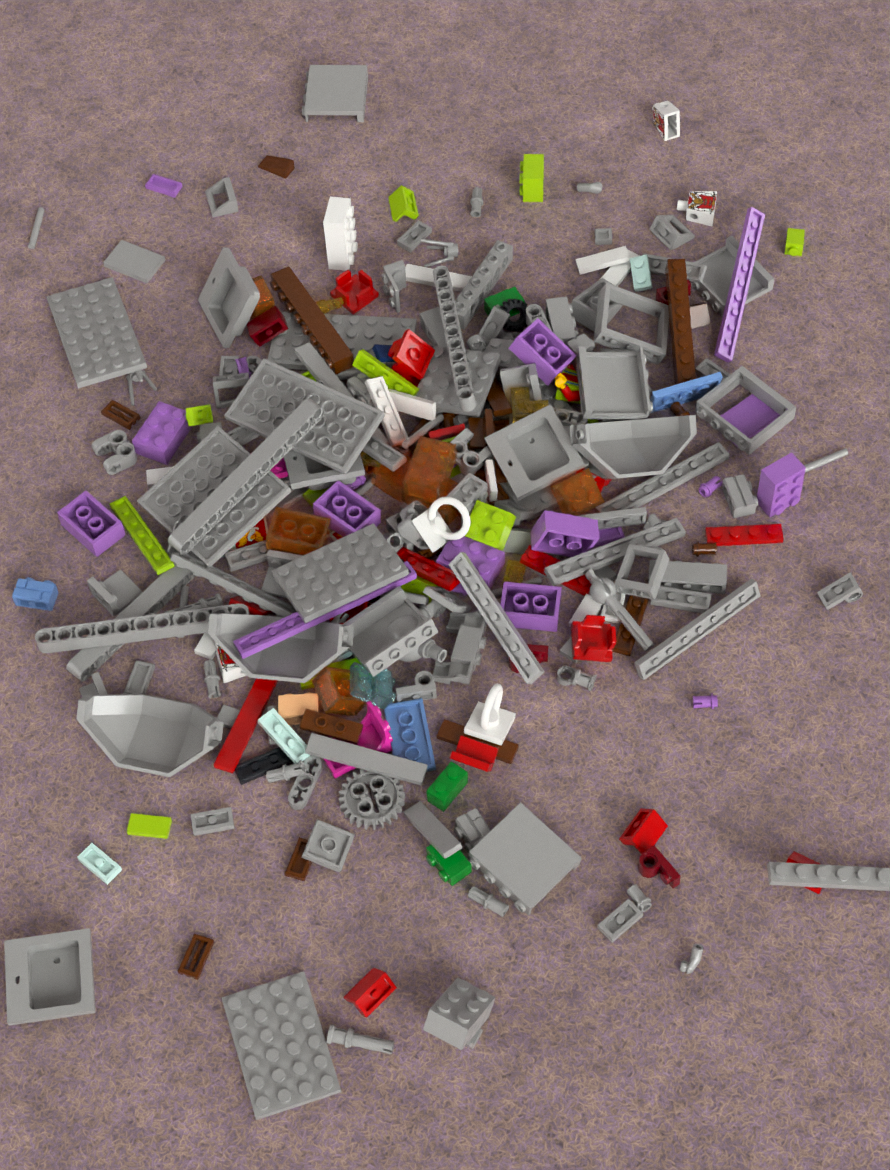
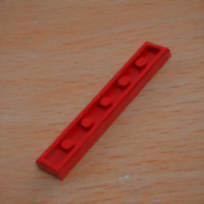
M256 678L216 758L214 768L234 773L278 680Z

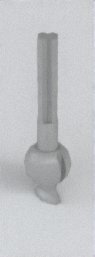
M592 568L588 570L585 576L592 584L590 587L592 599L599 604L606 603L642 649L649 651L654 646L653 642L615 597L617 591L614 582L606 577L599 578L595 575Z

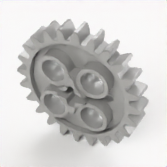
M360 769L359 775L353 772V779L346 778L348 784L342 783L343 790L339 791L340 798H338L341 805L340 810L344 812V818H349L350 824L356 821L357 828L364 824L365 830L368 829L369 825H372L373 830H375L378 824L381 828H384V822L391 825V818L397 820V813H402L401 806H405V792H402L403 785H399V779L371 771L364 772L363 769ZM365 784H368L370 787L373 799H375V804L379 811L378 813H376L374 810L372 800L368 795V790ZM382 785L380 788H375L374 786ZM357 791L363 792L360 795L355 794ZM382 802H389L387 805H381ZM364 808L370 809V810L367 811V812H362V811H361V810L364 809Z

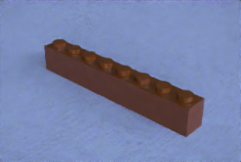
M667 259L665 276L675 385L696 379L686 262L685 259Z
M288 266L271 273L270 286L272 290L277 292L279 300L285 303L288 313L293 314L296 324H300L303 334L308 335L311 345L317 348V352L325 359V362L335 375L354 367L352 365L354 362L353 353L292 269Z

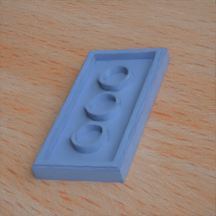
M721 372L653 391L650 401L653 403L651 413L670 408L674 402L684 404L701 399L721 383L723 378Z
M423 699L383 705L385 718L391 728L389 733L393 739V742H391L392 755L427 764L426 772L436 770Z

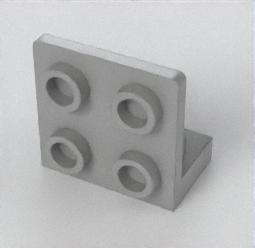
M403 260L383 266V274H381L384 283L382 286L385 296H389L390 306L395 308L397 313L400 312L399 291L406 288V273Z
M536 363L500 370L504 394L508 401L531 398V400H535L536 406L543 405Z
M469 472L447 497H453L462 502L467 508L469 515H471L476 500L486 503L488 483ZM461 515V528H462L463 518H462V515Z
M269 550L267 554L269 568L261 590L273 596L287 598L272 576L271 570L303 555Z
M122 570L117 571L103 582L97 581L93 576L87 580L91 594L113 617L130 605L142 593L139 587Z

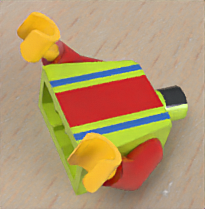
M571 363L562 373H559L554 378L557 387L555 399L581 404L577 371Z

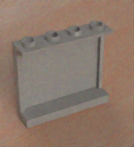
M310 65L309 71H306V81H308V83H305L306 94L303 95L305 106H302V116H305L306 122H308L309 115H357V122H364L368 84L367 65Z
M733 236L726 238V246L694 262L705 264L707 270L702 283L690 281L692 288L697 290L703 300L708 301L712 305L713 310L721 316L724 313L740 244ZM756 259L745 304L773 290L774 278Z
M578 346L575 360L582 419H647L649 413L653 410V403L649 399L651 388L647 384L649 373L648 369H645L646 354L643 353V346L639 347L638 352H586V346Z
M400 586L343 624L354 626L353 646L348 650L373 677L438 633L432 618L427 619L406 597ZM413 615L417 618L418 626L399 639H391L387 635L389 624L397 617Z
M521 802L475 845L468 855L471 866L475 870L479 869L490 884L494 883L505 898H510L514 902L515 907L527 915L531 914V910L572 869L575 870L580 865L582 859Z

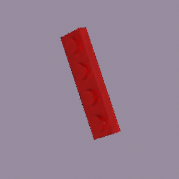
M781 524L706 527L705 529L707 543H716L717 546L783 543L784 540Z
M531 545L528 546L520 558V563L545 576V567L561 562L544 552L531 550ZM585 575L561 583L583 596L590 593L592 585Z
M404 547L397 552V555L404 562H409L417 576L451 592L460 583L454 572L449 568Z

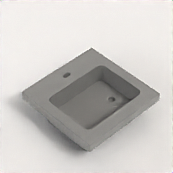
M223 247L198 298V302L223 348H230L235 336L242 335L260 299V292L246 267L239 266L231 250Z
M551 404L484 438L518 501L585 467L579 453L571 445V439Z
M290 450L284 456L291 489L308 486L313 491L330 488L336 481H340L344 485L354 483L356 477L365 475L360 454L346 475L293 450Z
M90 928L4 940L7 1023L9 1026L96 1013Z

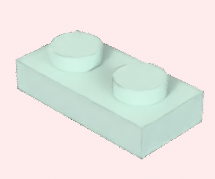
M647 254L630 258L635 292L651 289L652 281Z
M93 843L77 857L78 861L107 885L122 871L121 866Z

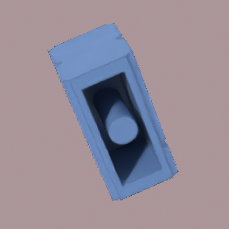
M29 577L26 579L18 578L12 598L16 606L52 611L58 596V589L56 584L49 580L41 582Z

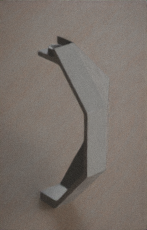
M696 415L570 425L571 445L608 479L663 474L697 434Z
M211 613L209 616L208 634L249 678L306 683L353 646L354 626L324 621L242 659L233 641L285 617Z
M146 694L85 695L78 700L76 718L116 767L165 777L173 776L221 743L224 722L196 704Z

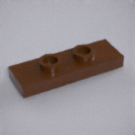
M305 709L299 726L302 730L358 745L363 730V724L310 709Z

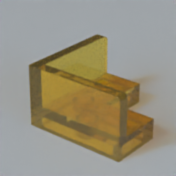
M529 387L511 388L512 423L549 405L548 400L530 401Z

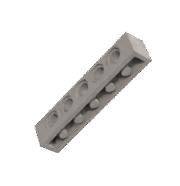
M497 240L455 300L461 329L465 330L484 302V299L487 298L513 260L512 245Z

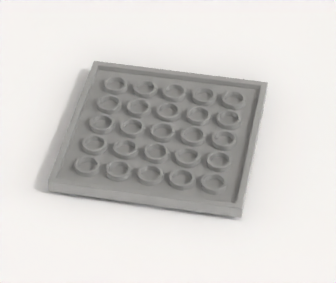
M217 426L140 497L137 502L165 529L172 533L175 521L179 522V526L250 453ZM269 471L203 537L191 552L207 567L212 566L291 492L290 487Z

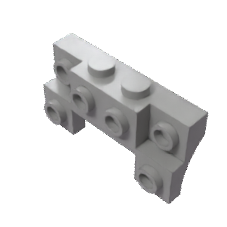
M479 611L472 613H450L446 632L458 635L451 655V662H435L433 672L435 682L451 684V681L470 684L476 665H480L482 654H480V651L486 645L484 632L487 622Z

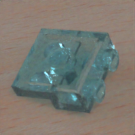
M354 662L350 666V695L365 702L371 701L373 705H377L381 709H385L394 701L396 693L392 691V688L395 684V678L392 677L391 671L384 669L373 677L361 664Z

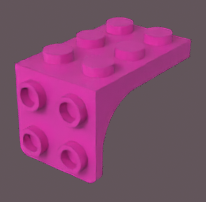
M368 701L366 702L367 714L360 722V724H363V730L358 746L388 753L392 751L391 742H393L392 736L389 733L391 730L390 725L386 719L382 720L378 706H373L372 702ZM322 758L334 778L356 769V767Z

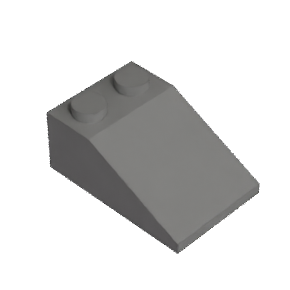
M603 278L572 300L573 314L571 316L575 317V321L594 332L598 294L606 283L613 285ZM609 300L607 324L621 309L623 304Z

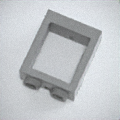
M639 543L636 545L629 544L615 581V586L619 593L655 600L669 562V557L665 550L660 547L649 548ZM636 555L657 559L648 584L627 580Z

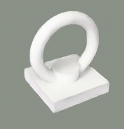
M441 497L435 500L430 508L414 518L412 522L433 553L446 544L448 540H458L464 537L470 528L471 520L469 512L462 502L453 497ZM449 504L460 511L463 525L458 532L452 533L437 511L441 505Z
M497 683L492 686L485 703L478 701L464 728V734L502 746L515 720L516 713L500 708L503 695L501 684Z

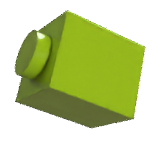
M787 229L786 255L802 256L805 229Z

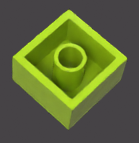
M524 154V160L520 161V171H523V173H520V184H523L520 185V196H523V202H543L544 154Z
M476 500L470 515V528L465 537L503 551L516 516Z

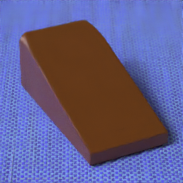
M268 155L258 165V168L285 179L295 169L294 160Z

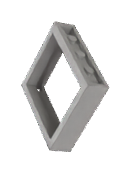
M606 283L598 294L594 342L612 349L635 350L636 352H638L640 346H643L646 361L659 364L666 356L669 324L668 305ZM609 300L658 317L656 346L608 329Z
M743 366L699 399L696 404V413L701 419L707 421L712 428L717 429L726 439L731 440L740 450L745 451L749 455L792 421L796 412V406ZM739 384L780 415L752 439H749L710 408Z

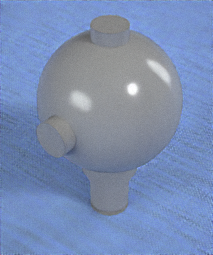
M413 615L397 617L389 624L387 635L391 639H399L418 626L417 618ZM431 637L399 660L412 662L424 657L443 662L447 656V651L437 646Z

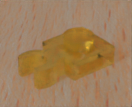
M342 297L333 301L320 300L316 304L325 314L331 310L342 308L344 302Z

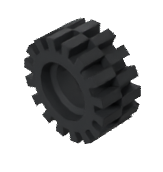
M518 299L504 301L500 309L509 313L511 309L516 308L520 312V317L516 322H512L508 318L503 328L510 331H519L527 327L526 308L528 304Z

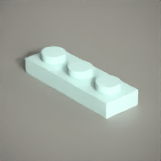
M274 708L258 719V724L294 764L303 762L310 756L305 753L306 743Z

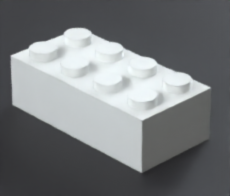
M330 197L323 225L329 269L346 271L350 269V265L354 264L353 253L357 252L358 243L355 242L354 206H351L350 198Z

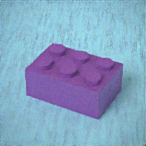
M538 318L517 336L509 347L525 365L536 363L538 377L547 386L577 357Z
M159 401L132 440L136 454L167 465L193 427L188 426L186 411Z
M792 452L761 470L757 493L758 505L769 517L781 514L785 508L795 506L800 501L806 467Z
M336 481L313 503L314 517L342 537L373 523L376 527L381 523V510L340 481Z
M84 491L57 512L61 526L96 557L125 536L122 522L87 491Z
M544 510L530 531L531 550L574 557L590 551L599 540L598 520Z
M465 536L458 540H448L436 563L451 569L448 564L460 552H464L491 590L505 565V552Z
M504 582L500 605L515 628L557 632L562 587Z

